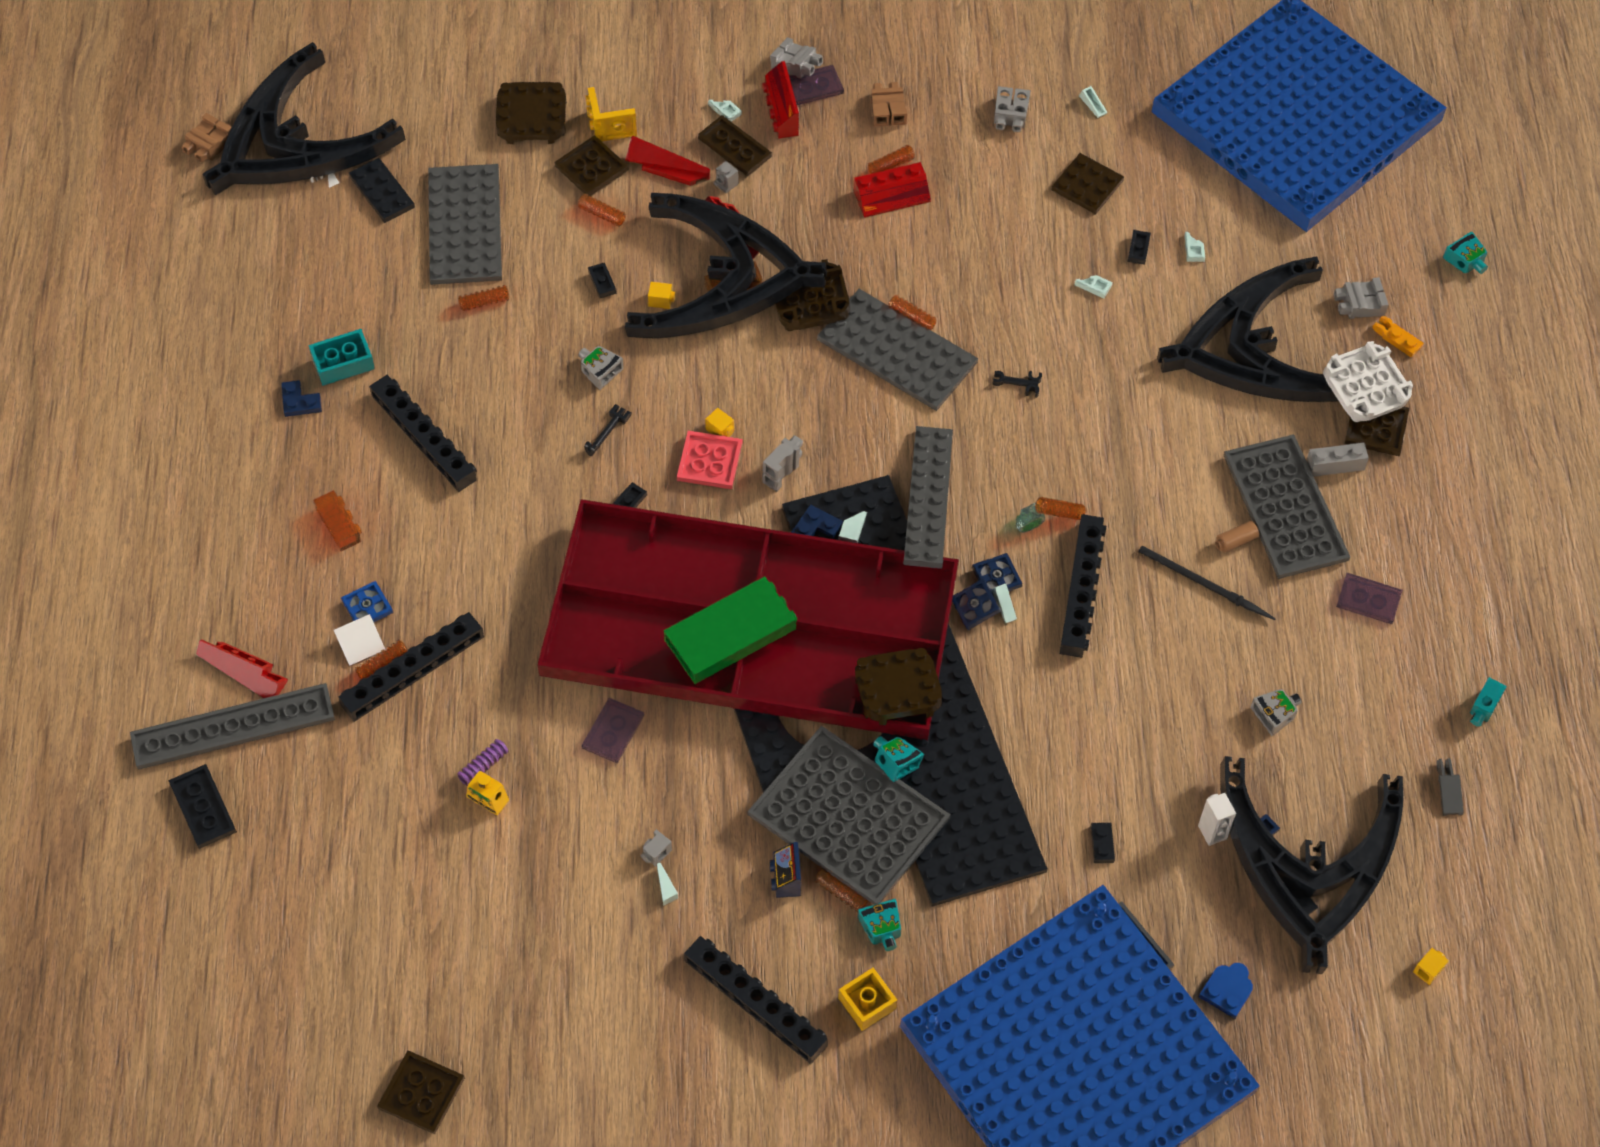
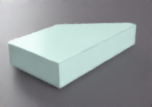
M708 101V105L720 116L723 115L731 122L742 115V111L731 101Z
M1185 232L1187 262H1204V243L1190 236L1189 232Z
M1095 275L1084 280L1076 279L1074 285L1101 298H1105L1113 282Z
M863 511L844 520L839 540L858 543L867 512Z

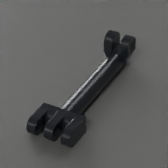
M615 404L609 411V416L612 419L593 444L589 441L586 442L584 446L586 453L589 456H593L617 423L620 421L625 424L631 417L632 412L627 411L625 413L626 409L621 407L619 410V405Z

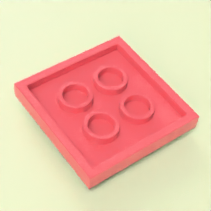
M688 431L677 473V481L732 489L743 439Z

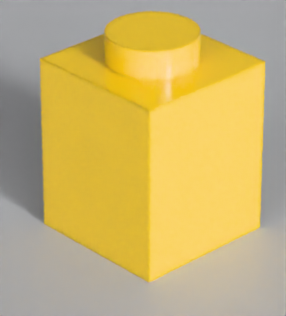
M651 282L648 292V307L670 309L671 302L675 301V292L672 291V284Z
M717 408L705 419V429L713 435L730 437L735 430L734 419Z
M1431 948L1417 964L1413 973L1430 986L1444 970L1449 960L1446 959L1442 952Z

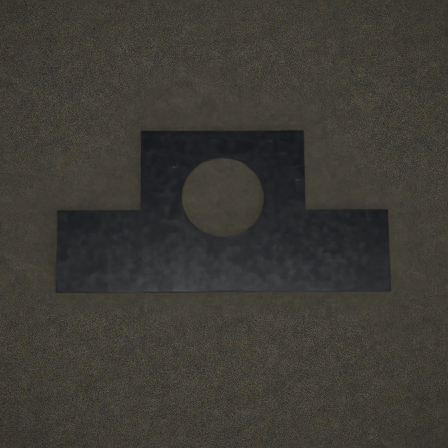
M889 475L782 504V510L791 532L810 505L843 522L865 511L867 516L858 543L905 551L907 519ZM819 531L814 534L815 537L832 539ZM840 531L837 533L834 540H839ZM949 623L939 674L942 706L933 713L928 740L886 733L880 735L888 742L896 737H900L924 754L919 768L900 778V780L950 814V819L915 860L932 907L1040 875L1048 870ZM733 708L762 792L764 793L804 745L788 733L778 715ZM875 741L858 749L859 752L875 762V757L879 750L874 746Z

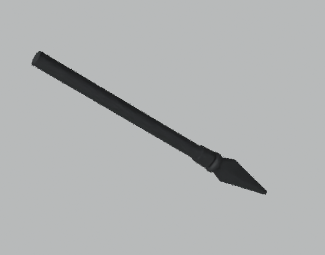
M1141 546L1139 549V553L1218 593L1232 603H1235L1236 606H1242L1249 611L1276 620V618L1252 602L1244 599L1242 595L1239 596V594L1230 592L1144 546Z

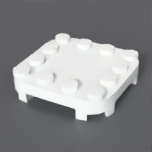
M1374 341L1367 342L1365 346L1339 356L1336 353L1331 357L1323 370L1326 382L1354 422L1371 420L1398 410L1406 405L1412 395L1413 384L1411 381L1407 382L1395 365L1390 357L1392 351L1388 346L1384 348L1374 344Z

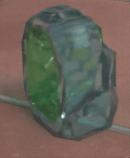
M1035 502L1021 509L1020 515L1016 518L1015 526L1020 532L1024 533L1035 529L1045 521V514L1040 505Z

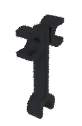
M995 371L994 377L1000 379H993V385L1000 386L1003 383L1025 386L1026 396H1028L1029 391H1034L1036 398L1039 396L1040 389L1038 384L1041 382L1042 373L1039 372V376L1034 378L1032 377V371H1030L1027 380L1004 376L1003 372Z

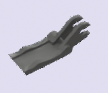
M1450 758L1445 760V770L1447 773L1445 775L1443 761L1439 759L1436 766L1439 774L1438 782L1440 784L1443 816L1451 814L1463 815L1460 775H1454Z

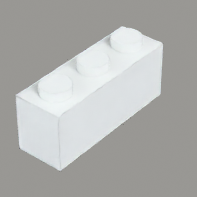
M1225 793L1220 795L1213 794L1207 798L1198 824L1209 846L1228 838L1236 815Z

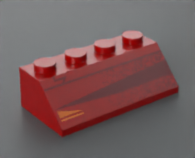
M781 61L765 75V82L762 83L763 93H767V96H765L766 105L770 106L769 116L770 119L774 120L772 122L773 131L777 132L778 139L799 136V111L786 63Z
M921 162L854 178L853 192L864 218L931 202L927 176Z

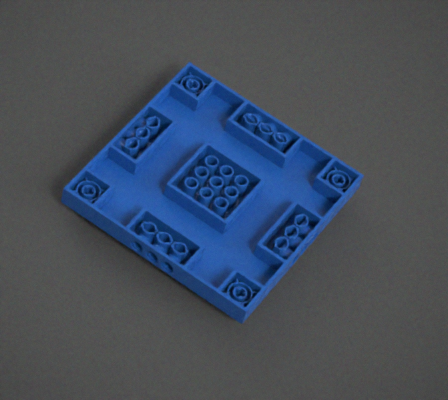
M1281 0L1155 97L1151 112L1307 232L1443 120L1447 107L1303 1Z
M1104 885L1089 893L901 1018L900 1028L987 1147H1180L1251 1097L1260 1087Z

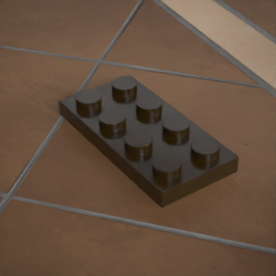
M723 115L698 134L700 141L747 176L772 157L770 150Z

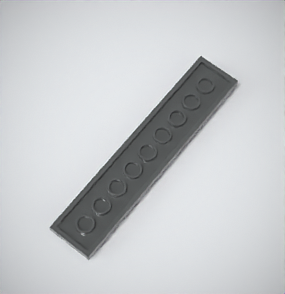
M916 426L903 565L942 569L953 429Z
M324 683L131 731L130 736L136 767L139 770L334 721L335 717L328 687Z

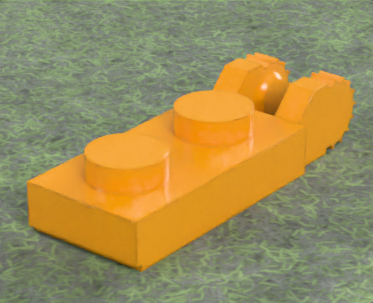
M1381 316L1380 322H1376L1372 327L1384 340L1409 357H1413L1424 344L1397 324H1393L1392 320L1386 316Z

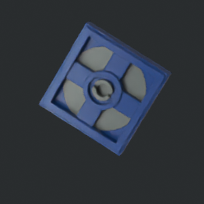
M376 581L341 597V601L353 621L370 614L374 623L393 613L392 607Z

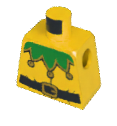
M478 771L467 786L466 796L497 816L509 802L504 786L482 771Z

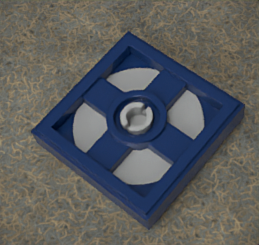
M1008 553L972 565V570L977 580L979 581L984 578L991 592L995 587L1003 584L1007 585L1008 591L1022 587L1023 583Z
M984 578L953 595L952 602L967 630L1001 612Z

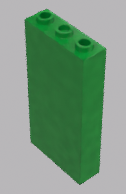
M764 576L665 629L664 640L691 680L696 684L796 630L797 617L792 610L790 611L787 608L785 599L782 596L779 597L775 585Z

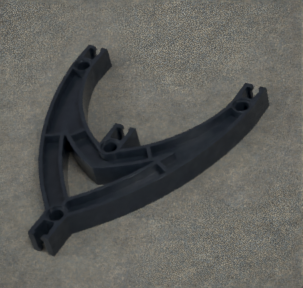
M312 42L281 63L253 92L231 128L225 143L221 162L202 175L206 186L209 189L212 188L215 195L233 184H277L329 175L369 161L406 140L403 128L401 126L397 128V122L392 118L377 129L362 135L339 140L313 141L304 140L309 137L307 127L303 122L300 124V119L296 115L281 124L285 105L293 90L306 75L326 63L323 51L321 49L317 50L316 44ZM259 127L267 155L274 157V159H246L249 147Z
M651 193L652 202H649L648 208L652 218L676 219L699 228L711 236L725 250L729 257L710 256V266L707 269L709 281H721L710 291L687 304L657 313L627 312L628 322L625 323L627 337L668 338L701 333L730 325L773 306L802 286L825 288L826 281L824 277H827L826 263L803 261L772 232L731 209L694 197L679 194ZM747 245L766 257L780 270L776 275L749 290L747 289L756 278V271Z
M1318 257L1295 260L1279 265L1250 278L1228 292L1200 317L1181 344L1159 348L1157 360L1158 363H1162V373L1186 369L1219 385L1248 394L1279 400L1299 402L1339 401L1323 374L1295 368L1267 354L1268 352L1275 351L1278 342L1277 337L1271 339L1272 334H1274L1272 326L1251 330L1261 311L1277 296L1297 285L1320 281L1323 269L1321 266L1317 268L1319 264ZM1233 318L1227 353L1237 363L1203 350L1218 331Z
M1225 756L1220 764L1221 794L1225 793L1236 812L1230 829V836L1237 855L1252 885L1266 907L1285 931L1301 947L1302 972L1310 973V969L1313 966L1311 958L1316 957L1318 963L1316 974H1323L1328 968L1327 945L1344 930L1365 905L1389 863L1402 818L1404 802L1403 776H1397L1393 782H1390L1393 790L1388 789L1387 780H1390V775L1383 774L1377 782L1378 808L1366 837L1347 855L1326 865L1324 841H1319L1317 846L1313 847V852H1316V856H1311L1309 846L1313 844V841L1305 839L1300 846L1299 860L1273 837L1259 818L1248 795L1245 784V758H1239L1236 764H1233V769H1236V772H1230L1229 762H1232V757ZM1229 782H1233L1236 786L1230 785ZM1309 865L1314 866L1316 871L1312 870ZM1354 879V882L1341 901L1318 923L1305 912L1284 885L1286 883L1295 890L1303 892L1309 897H1314L1332 891ZM1311 942L1315 943L1318 948H1314Z

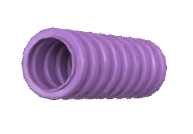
M496 739L495 743L490 744V748L487 747L485 751L481 752V755L476 756V760L473 759L471 763L467 764V768L464 767L462 772L459 771L457 773L458 778L464 785L468 786L478 771L485 773V770L490 768L489 766H493L494 762H498L499 758L504 756L503 754L508 753V748L501 740Z

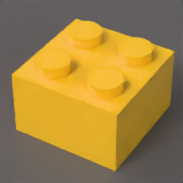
M874 967L839 989L838 999L861 1031L897 1009L896 997Z

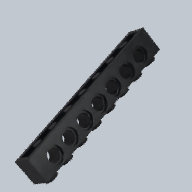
M385 375L369 386L373 399L458 492L477 481L475 466L466 461L464 454L460 450L457 451L453 442L449 438L446 439L443 436L442 430L438 426L435 427L431 418L427 414L424 415L420 406L416 402L413 403L409 394L400 389V385L395 379L392 380L388 375Z
M1081 514L1059 653L1061 655L1082 658L1084 651H1088L1089 640L1086 639V635H1090L1092 623H1088L1089 618H1093L1094 606H1091V602L1095 601L1097 590H1093L1094 585H1098L1099 580L1096 568L1100 569L1102 558L1098 557L1099 552H1103L1104 541H1101V536L1105 537L1107 527L1103 525V517Z
M470 612L460 615L451 624L443 626L439 632L426 637L417 646L409 648L405 654L395 657L388 665L378 668L371 676L361 679L354 687L344 690L338 696L342 708L353 722L357 721L484 638L483 628Z
M700 936L684 953V961L809 1064H812L827 1047V1035L822 1030H816L812 1027L806 1017H800L796 1014L790 1004H784L780 1001L774 991H768L764 988L758 978H752L748 975L747 970L742 965H736L732 962L731 957L726 952H720L716 949L715 944L710 939L705 940ZM707 957H712L715 960L712 962H706L704 959ZM722 970L730 971L728 975L720 974ZM740 982L746 984L743 988H738L735 985ZM755 995L762 997L759 1001H754L751 998ZM770 1008H775L778 1012L775 1014H770L767 1012V1010ZM786 1021H791L794 1025L791 1027H786L783 1025V1023ZM802 1034H807L810 1038L808 1040H802L799 1038V1036Z

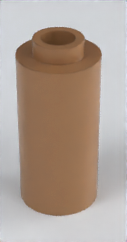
M1248 521L1217 535L1215 544L1218 550L1225 553L1257 539L1259 531L1253 521Z

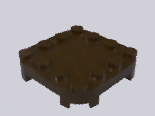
M505 82L501 84L497 94L496 129L497 135L506 140L507 144H513L514 140H548V144L555 143L554 140L565 135L567 101L565 90L560 82Z
M828 259L821 260V262L826 263L827 277H824L826 281L825 288L802 286L785 299L776 303L779 320L785 327V330L793 331L846 320L849 317L850 301L840 265L829 263Z
M908 649L862 657L857 660L855 684L858 687L863 714L866 719L869 717L874 721H878L879 725H887V720L919 714H925L926 718H929L942 706L941 686L933 660L927 654L926 649Z

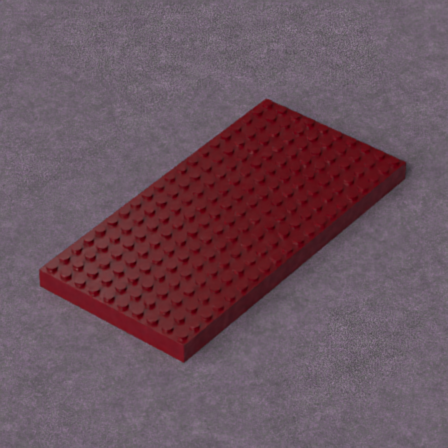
M581 499L537 664L538 673L542 677L928 740L932 717L926 718L925 714L887 720V725H879L878 721H874L869 717L866 719L863 714L858 687L855 684V667L857 660L862 657L924 648L933 660L939 680L959 559L943 557L942 569L903 565L905 553L903 550ZM765 576L769 582L775 585L779 597L782 596L785 599L787 608L795 613L797 617L796 630L694 684L665 642L664 630Z

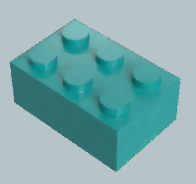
M362 329L308 345L322 386L375 369L373 357Z

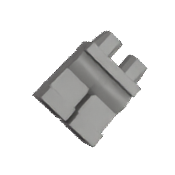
M788 37L770 55L771 69L781 61H785L788 74L796 75L800 79L804 75L812 76L815 71L814 65L820 67L823 64V56L816 53L815 47L795 44L793 39Z
M998 86L994 124H996L997 130H1004L1005 126L1009 125L1012 126L1014 132H1021L1022 127H1025L1031 90L1015 88L1012 105L1013 88ZM1007 92L1010 96H1002L1000 94ZM1023 94L1027 98H1018L1017 96Z
M1380 277L1372 278V281L1345 282L1343 288H1337L1333 293L1336 301H1344L1338 305L1339 314H1348L1349 319L1385 316L1389 306L1385 292H1383L1384 289Z
M795 435L790 440L784 438L781 444L763 461L762 482L776 492L782 487V479L791 474L793 469L796 470L799 467V458L802 456L800 447L803 445V440Z

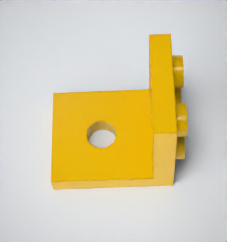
M587 88L588 95H585L586 105L589 106L586 107L587 117L591 119L589 120L590 130H594L596 137L601 141L637 136L635 108L600 113L595 88Z

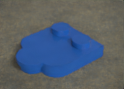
M1233 963L1230 967L1225 965L1218 966L1201 991L1199 998L1236 1019L1253 990V984L1248 979L1249 971L1247 967L1242 963Z

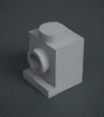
M725 161L716 168L714 185L724 193H728L738 185V170Z
M656 829L654 831V838H650L645 842L643 853L640 856L646 863H652L656 867L672 851V842Z

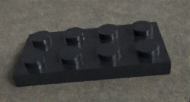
M380 158L349 172L351 180L384 223L415 208L412 199Z
M206 764L168 780L198 849L237 832Z

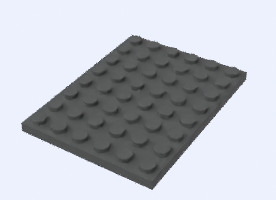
M823 726L815 732L747 811L748 816L786 843L798 842L800 853L874 905H878L884 900L950 819V814L900 779L893 782L878 764Z

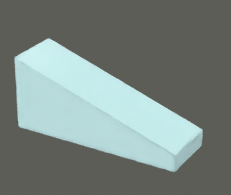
M1092 86L1081 91L1079 97L1097 118L1108 113Z
M1003 584L995 587L992 592L1001 609L1005 624L1016 620L1017 617L1007 585Z
M658 863L657 870L664 906L678 899V893L662 864Z

